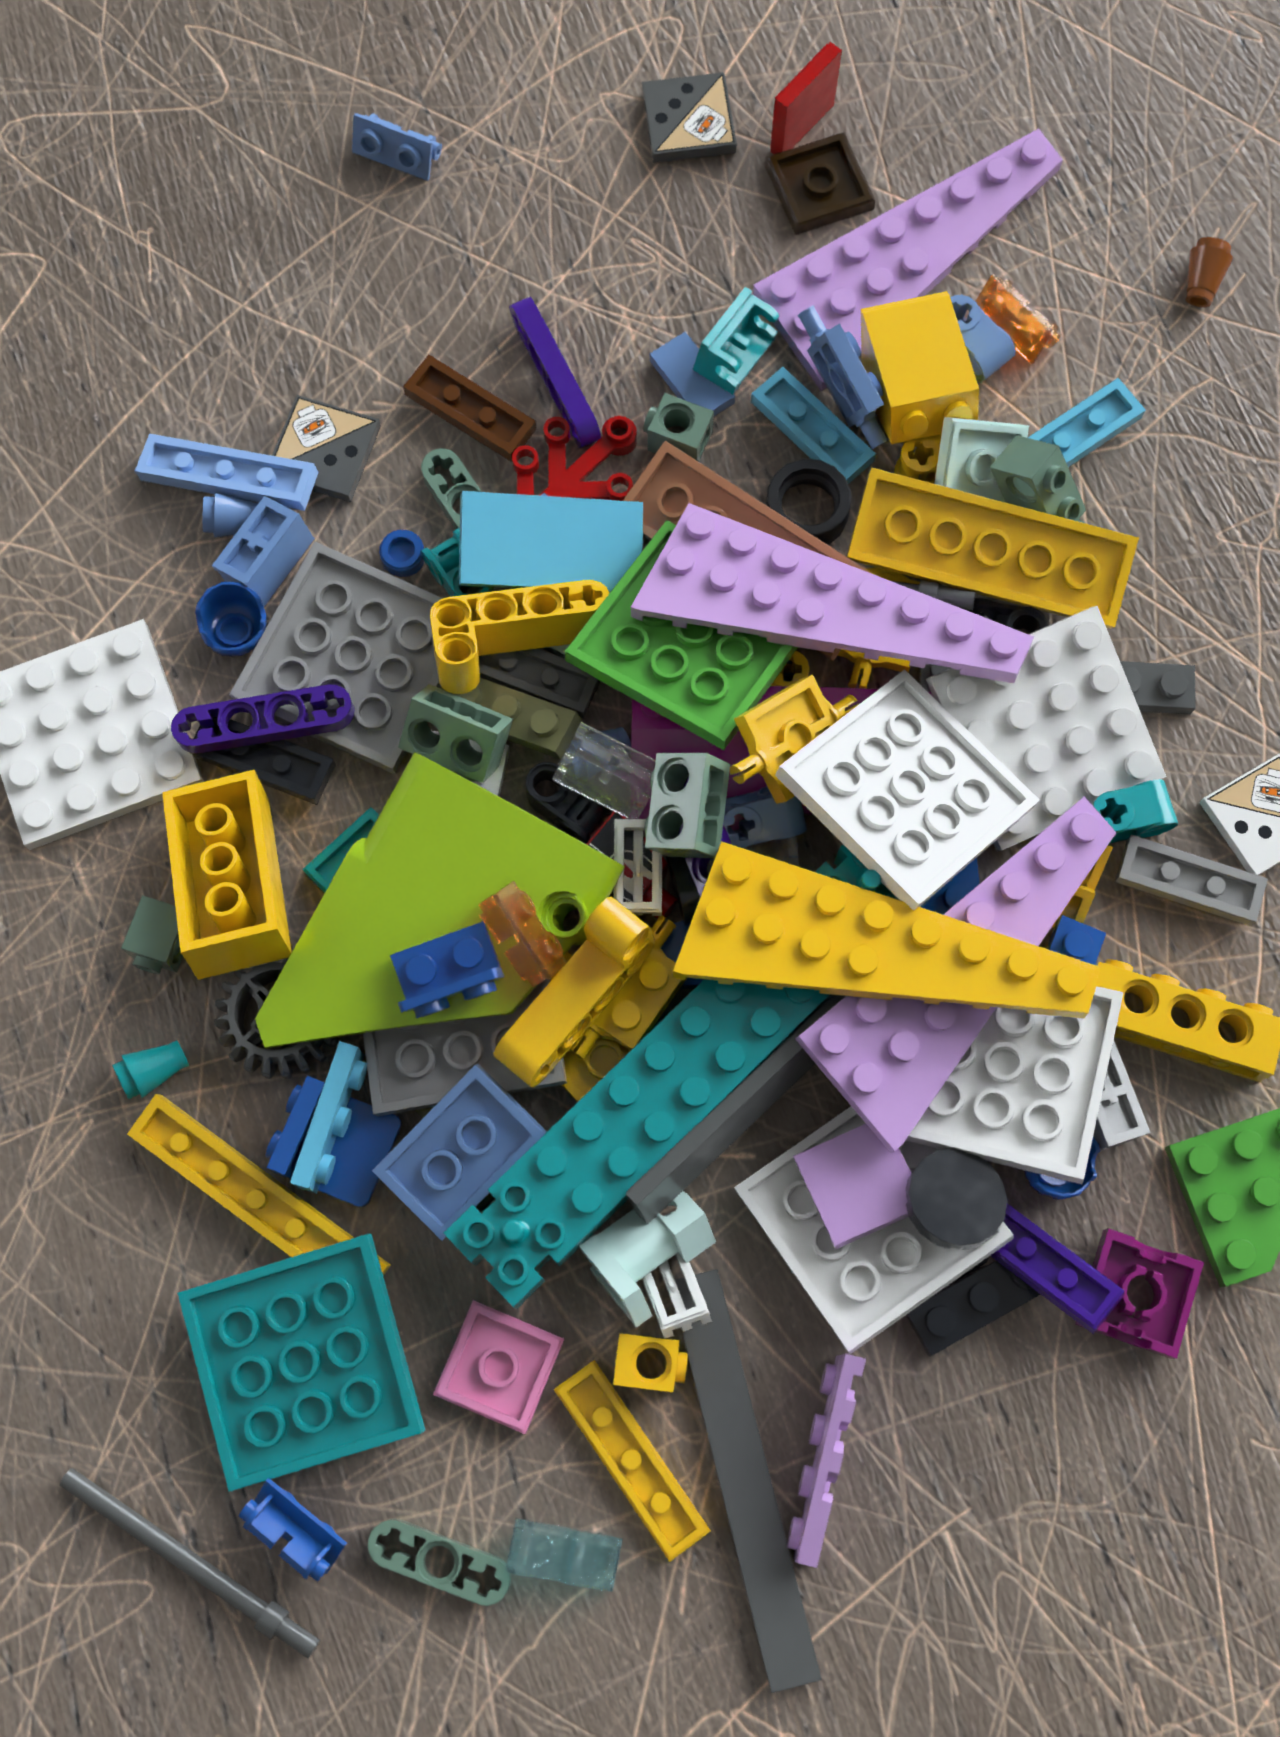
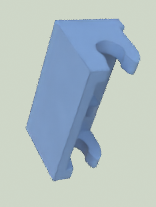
M264 496L212 564V567L215 571L219 572L225 582H241L255 591L261 598L263 607H265L313 542L314 537L299 513Z

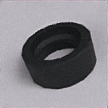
M801 459L786 464L775 473L767 489L766 506L829 545L841 535L848 521L851 508V490L846 478L834 466L821 460ZM801 484L815 485L824 489L833 498L834 511L826 522L817 525L799 524L791 520L783 512L782 498L785 492L791 487Z

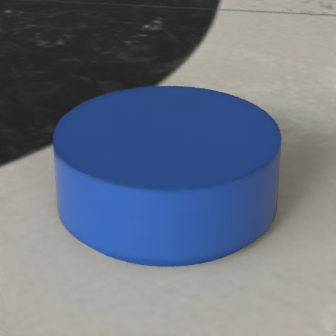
M396 530L386 535L382 540L379 554L384 568L390 574L397 577L412 576L424 565V560L420 553V550L424 549L423 542L414 532Z

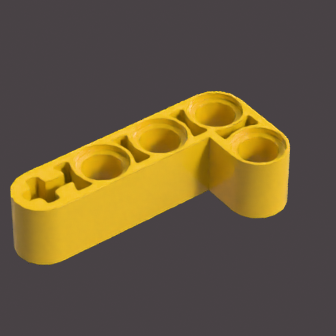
M581 580L440 599L430 609V622L438 679L441 687L452 694H464L475 689L480 682L478 656L571 644L609 595L607 587L595 580Z
M612 897L606 898L595 908L584 926L587 940L505 1033L494 1050L493 1056L532 1088L542 1082L641 967L654 948L655 940L651 927Z

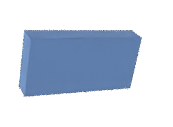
M686 332L650 353L651 364L678 398L714 411V416L735 404L734 394H730L692 370L699 348Z

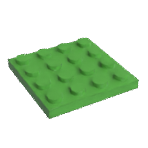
M666 520L565 650V661L725 750L739 730L734 718L758 704L798 647L767 642L766 637L754 634L734 632L730 636L718 634V628L687 623V628L672 626L673 621L647 616H643L642 621L632 618L631 605L676 524Z

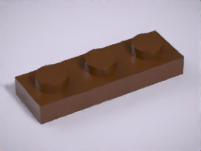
M429 354L403 386L405 396L512 462L514 450L525 445L537 430L534 419Z

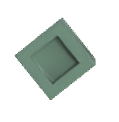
M664 393L658 408L652 406L649 409L643 425V432L648 433V451L656 454L666 440L700 462L713 433L714 411ZM672 426H680L683 427L685 431L681 433H672L667 429Z
M142 895L121 947L122 950L134 959L133 966L157 975L160 974L162 968L177 973L183 955L180 951L175 905Z

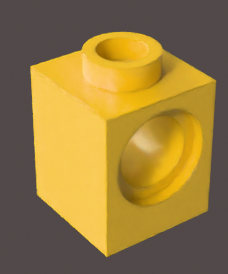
M619 1333L613 1385L674 1393L675 1382L685 1383L688 1353L678 1352L679 1340ZM647 1349L660 1351L666 1360L664 1373L655 1379H647L637 1370V1358Z

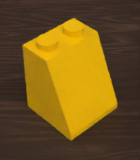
M947 291L860 309L862 365L866 372H872L881 384L883 390L881 399L884 405L875 412L891 445L942 434L944 417L978 420L979 387L951 298Z

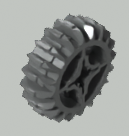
M288 958L283 959L282 963L281 960H277L264 965L253 966V969L248 973L244 969L233 971L240 979L236 985L228 981L222 982V988L231 995L230 998H221L215 1001V1006L219 1010L227 1012V1014L214 1019V1025L218 1029L227 1030L219 1037L220 1044L223 1047L233 1046L229 1057L234 1062L245 1058L243 1068L247 1072L253 1073L261 1065L262 1076L267 1079L273 1077L277 1065H279V1071L285 1079L292 1077V1064L297 1063V1066L303 1073H308L311 1070L310 1064L307 1061L308 1057L313 1055L322 1063L327 1057L319 1049L321 1045L325 1043L330 1047H336L338 1044V1040L333 1037L301 1042L281 1050L262 1049L258 1047L262 1043V1039L255 1019L250 1023L252 1029L246 1034L244 1015L248 1002L253 996L258 1003L259 1010L261 1009L270 992L264 988V985L277 980Z

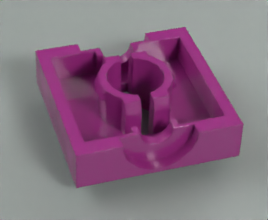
M1110 1228L1103 1230L1092 1267L1125 1292L1123 1298L1096 1332L1163 1357L1177 1359L1204 1262L1180 1253L1167 1252L1147 1246L1135 1240V1237ZM1146 1274L1145 1280L1148 1281L1153 1289V1301L1146 1310L1135 1311L1136 1307L1128 1299L1127 1286L1134 1277ZM1078 1322L1075 1323V1325L1083 1327Z

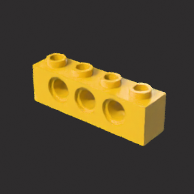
M1108 959L1104 963L1099 961L1095 964L1102 967L1097 983L1098 987L1124 992L1114 1037L1256 1082H1261L1274 1075L1280 1052V1017L1274 1016L1271 1008L1256 1003H1245L1244 1006L1228 1002L1226 1001L1225 994L1212 989L1200 988L1196 992L1179 986L1180 982L1177 979L1167 975L1152 974L1151 977L1138 974L1132 972L1133 967L1122 961ZM1125 993H1133L1140 997L1144 1005L1143 1013H1134L1127 1008L1124 1002ZM1172 1007L1181 1008L1188 1014L1190 1019L1189 1028H1182L1175 1024L1171 1017ZM1219 1022H1226L1234 1028L1236 1032L1235 1043L1227 1042L1221 1037L1218 1030Z

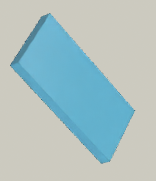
M462 491L460 495L459 586L517 589L581 580H595L605 585L610 593L642 552L643 502Z

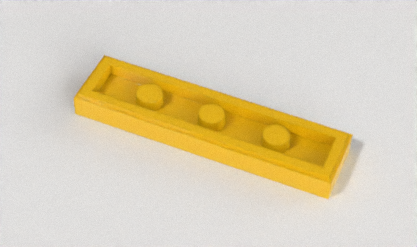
M595 1360L553 1389L669 1562L711 1532Z

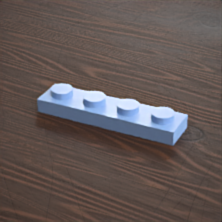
M150 433L135 469L141 481L210 494L220 493L253 502H260L266 496L287 508L302 511L306 509L318 476L314 463Z

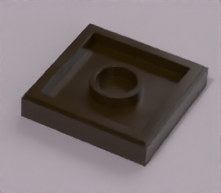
M845 132L766 157L765 168L795 236L872 211L875 208L876 200Z

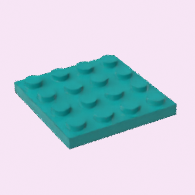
M371 1233L178 1292L229 1492L266 1481L268 1478L273 1479L426 1431Z

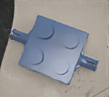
M814 305L805 309L797 316L811 338L809 340L811 347L807 352L849 428L853 425L859 426L872 450L888 440L875 418L877 416L875 411L884 405L881 396H883L881 384L872 372L867 373L858 358L861 356L860 347L850 332L845 333L840 324L831 329H826Z

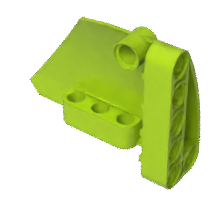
M414 752L367 838L357 840L347 852L259 1010L255 1021L265 1048L401 1027L513 1014L572 945H582L587 940L584 933L586 921L595 908L610 896L625 866L492 792ZM578 909L580 919L577 926L570 931H565L563 928L565 916L572 910ZM485 921L505 976L494 981L497 990L466 1001L462 993L447 998L450 1008L425 1017L416 1018L414 1010L401 1013L398 1002L406 999L390 955Z

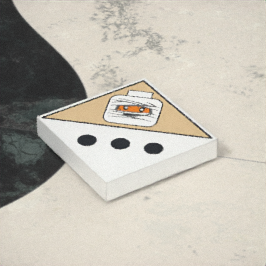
M1279 753L1204 797L1199 802L1245 870L1255 875H1261L1280 863Z

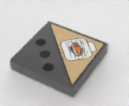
M725 72L642 82V95L653 163L736 153L737 142Z
M297 395L272 456L314 463L318 476L312 491L351 502L380 431L381 424L377 418Z

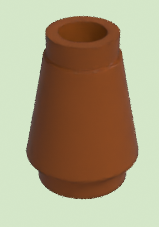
M1215 237L1200 238L1196 246L1190 250L1186 302L1196 307L1211 306L1213 298L1233 261V256L1230 253L1232 247L1227 241Z

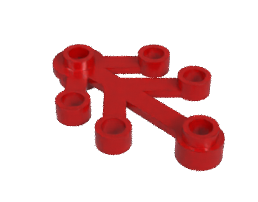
M614 416L608 419L602 427V437L566 469V444L570 440V426L567 420L562 417L549 418L543 427L544 439L548 444V487L538 496L545 493L547 496L623 501L633 487V481L627 474L615 473L607 481L583 480L611 454L624 456L634 450L637 444V429L633 421L624 416ZM554 428H561L565 431L561 436L557 437L549 433ZM617 428L627 430L621 436L614 435L611 431ZM523 445L516 448L512 454L513 468L517 473V494L534 495L533 474L539 469V456L536 449ZM527 456L533 459V462L529 465L518 463L522 457ZM616 484H624L628 489L623 493H616L612 490V487Z

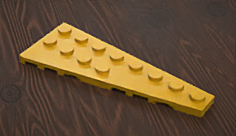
M721 841L674 966L673 977L680 980H685L686 977L718 980V984L733 985V982L766 985V988L780 990H783V987L820 990L819 993L884 1000H892V997L924 1000L926 1004L939 1005L940 1002L972 1005V1008L988 1010L990 1007L1026 1010V1013L1085 1019L1090 1010L1102 967L921 907L914 911L903 901Z

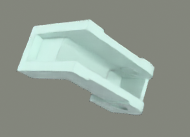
M684 1191L668 1205L677 1207L676 1211L664 1216L659 1213L647 1224L633 1209L598 1235H593L579 1245L583 1254L593 1265L590 1268L592 1274L636 1328L652 1317L642 1291L636 1282L677 1253L688 1263L716 1243L706 1214Z

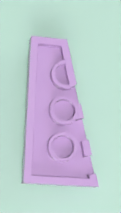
M849 1354L838 1355L834 1365L826 1363L823 1371L820 1393L828 1395L824 1415L815 1413L809 1437V1444L815 1445L817 1448L813 1466L804 1465L798 1496L806 1497L802 1518L793 1516L787 1540V1548L795 1550L793 1560L799 1564L815 1568L818 1565L833 1501V1494L829 1493L830 1484L836 1483L844 1455V1442L840 1441L841 1432L846 1431L849 1423H851L856 1404L854 1399L855 1391L851 1390L853 1375L862 1377L865 1358Z

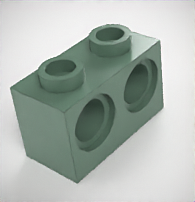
M1016 435L990 466V470L1006 503L1074 521H1079L1086 511L1058 445Z
M428 684L411 699L398 748L412 753V755L416 752L454 771V773L469 781L484 783L499 767L513 719ZM427 722L435 725L440 735L433 733ZM469 739L479 744L482 753L476 751L471 746Z
M656 753L655 769L650 778L652 793L649 816L644 827L646 836L645 848L668 857L715 858L722 838L730 763L708 753ZM689 777V781L684 787L685 781ZM683 824V829L678 835L679 828Z

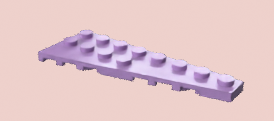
M1037 129L757 282L753 286V295L772 306L778 312L779 318L773 324L820 391H822L827 386L807 352L811 347L809 341L811 338L797 316L799 313L814 305L826 329H831L840 324L845 333L850 332L855 337L861 350L860 309L926 296L951 272L952 267L965 254H970L978 247L979 241L994 227L998 228L1014 208L1024 199L1028 200L1060 169L1063 159L1040 129Z
M688 503L631 605V617L641 621L643 616L671 620L673 621L672 626L687 628V623L718 628V634L730 636L734 632L754 634L766 637L767 642L834 653V649L837 648L865 653L864 658L878 660L879 656L910 661L909 666L925 668V665L929 664L960 670L959 674L1008 683H1015L1034 636L690 503Z
M1084 796L943 915L1039 946L1106 849L1116 831ZM845 996L795 1038V1040L891 1153L903 1145L996 1007H990L988 1010L972 1008V1005L940 1002L939 1005L926 1004L924 1000L892 997V1000Z

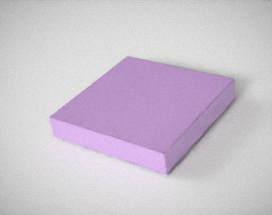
M867 1124L793 1156L835 1249L908 1217L906 1185L911 1175L909 1167L900 1149L898 1148L890 1153Z

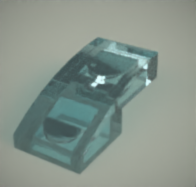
M516 1518L505 1571L514 1575L560 1581L567 1585L613 1592L623 1539L586 1530Z

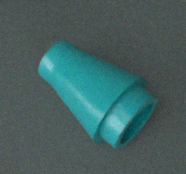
M175 1040L166 1045L121 1055L123 1060L112 1065L129 1100L138 1095L144 1098L178 1071L188 1067L189 1063L179 1042Z

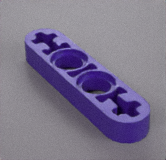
M527 297L509 305L510 314L517 332L562 418L566 419L569 423L570 433L579 448L597 442L601 438V432L596 418L535 302L531 297Z
M328 684L187 707L174 716L171 723V732L183 750L190 753H205L338 731L351 723L355 708L349 693L343 687ZM336 699L338 704L342 706L337 708V715L334 717H329L326 710H320L328 707V700ZM305 702H310L313 710H317L311 711L315 719L314 721H309V714L304 705ZM284 705H293L299 709L297 720L288 726L276 724L274 721L276 710ZM239 712L251 714L253 723L246 732L233 733L229 730L228 722L234 714ZM214 717H218L217 723L222 732L221 736H217L214 729L209 728L216 726L213 721ZM198 721L201 727L206 729L199 730L198 738L191 739L184 731L191 729V722Z

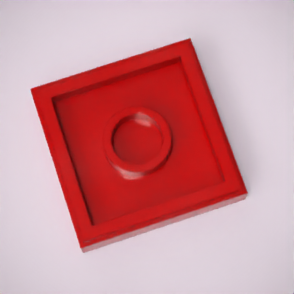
M832 42L826 44L775 97L770 152L772 154L793 149L834 106L842 50Z

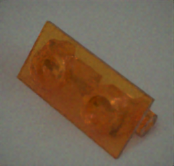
M995 274L990 276L976 299V303L997 326L1008 333L1015 345V349L1031 364H1034L1045 346L1050 349L1059 341L1061 335L1057 332L1058 326L1055 323H1050L1037 309L1032 311L1028 307L1030 302L1013 287L1012 281L1009 279L1004 281Z
M514 881L478 904L483 912L479 916L485 922L498 944L512 935L517 941L516 945L504 953L522 981L528 980L531 986L534 987L546 978L547 980L551 978L567 963L559 940L551 932L546 931L536 915L532 899L527 893L519 890Z

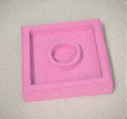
M473 1300L433 1395L526 1434L565 1339Z

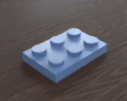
M477 1063L393 1148L372 1172L443 1241L446 1238L443 1233L472 1204L476 1207L489 1194L488 1189L547 1131Z

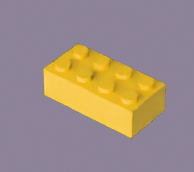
M255 770L162 792L180 951L197 979L200 980L289 958L292 948L270 801Z

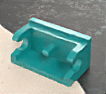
M744 287L701 342L692 370L733 395L774 342L778 333L770 324L763 322L759 315L775 323L779 318L778 312L769 304L752 295V290Z

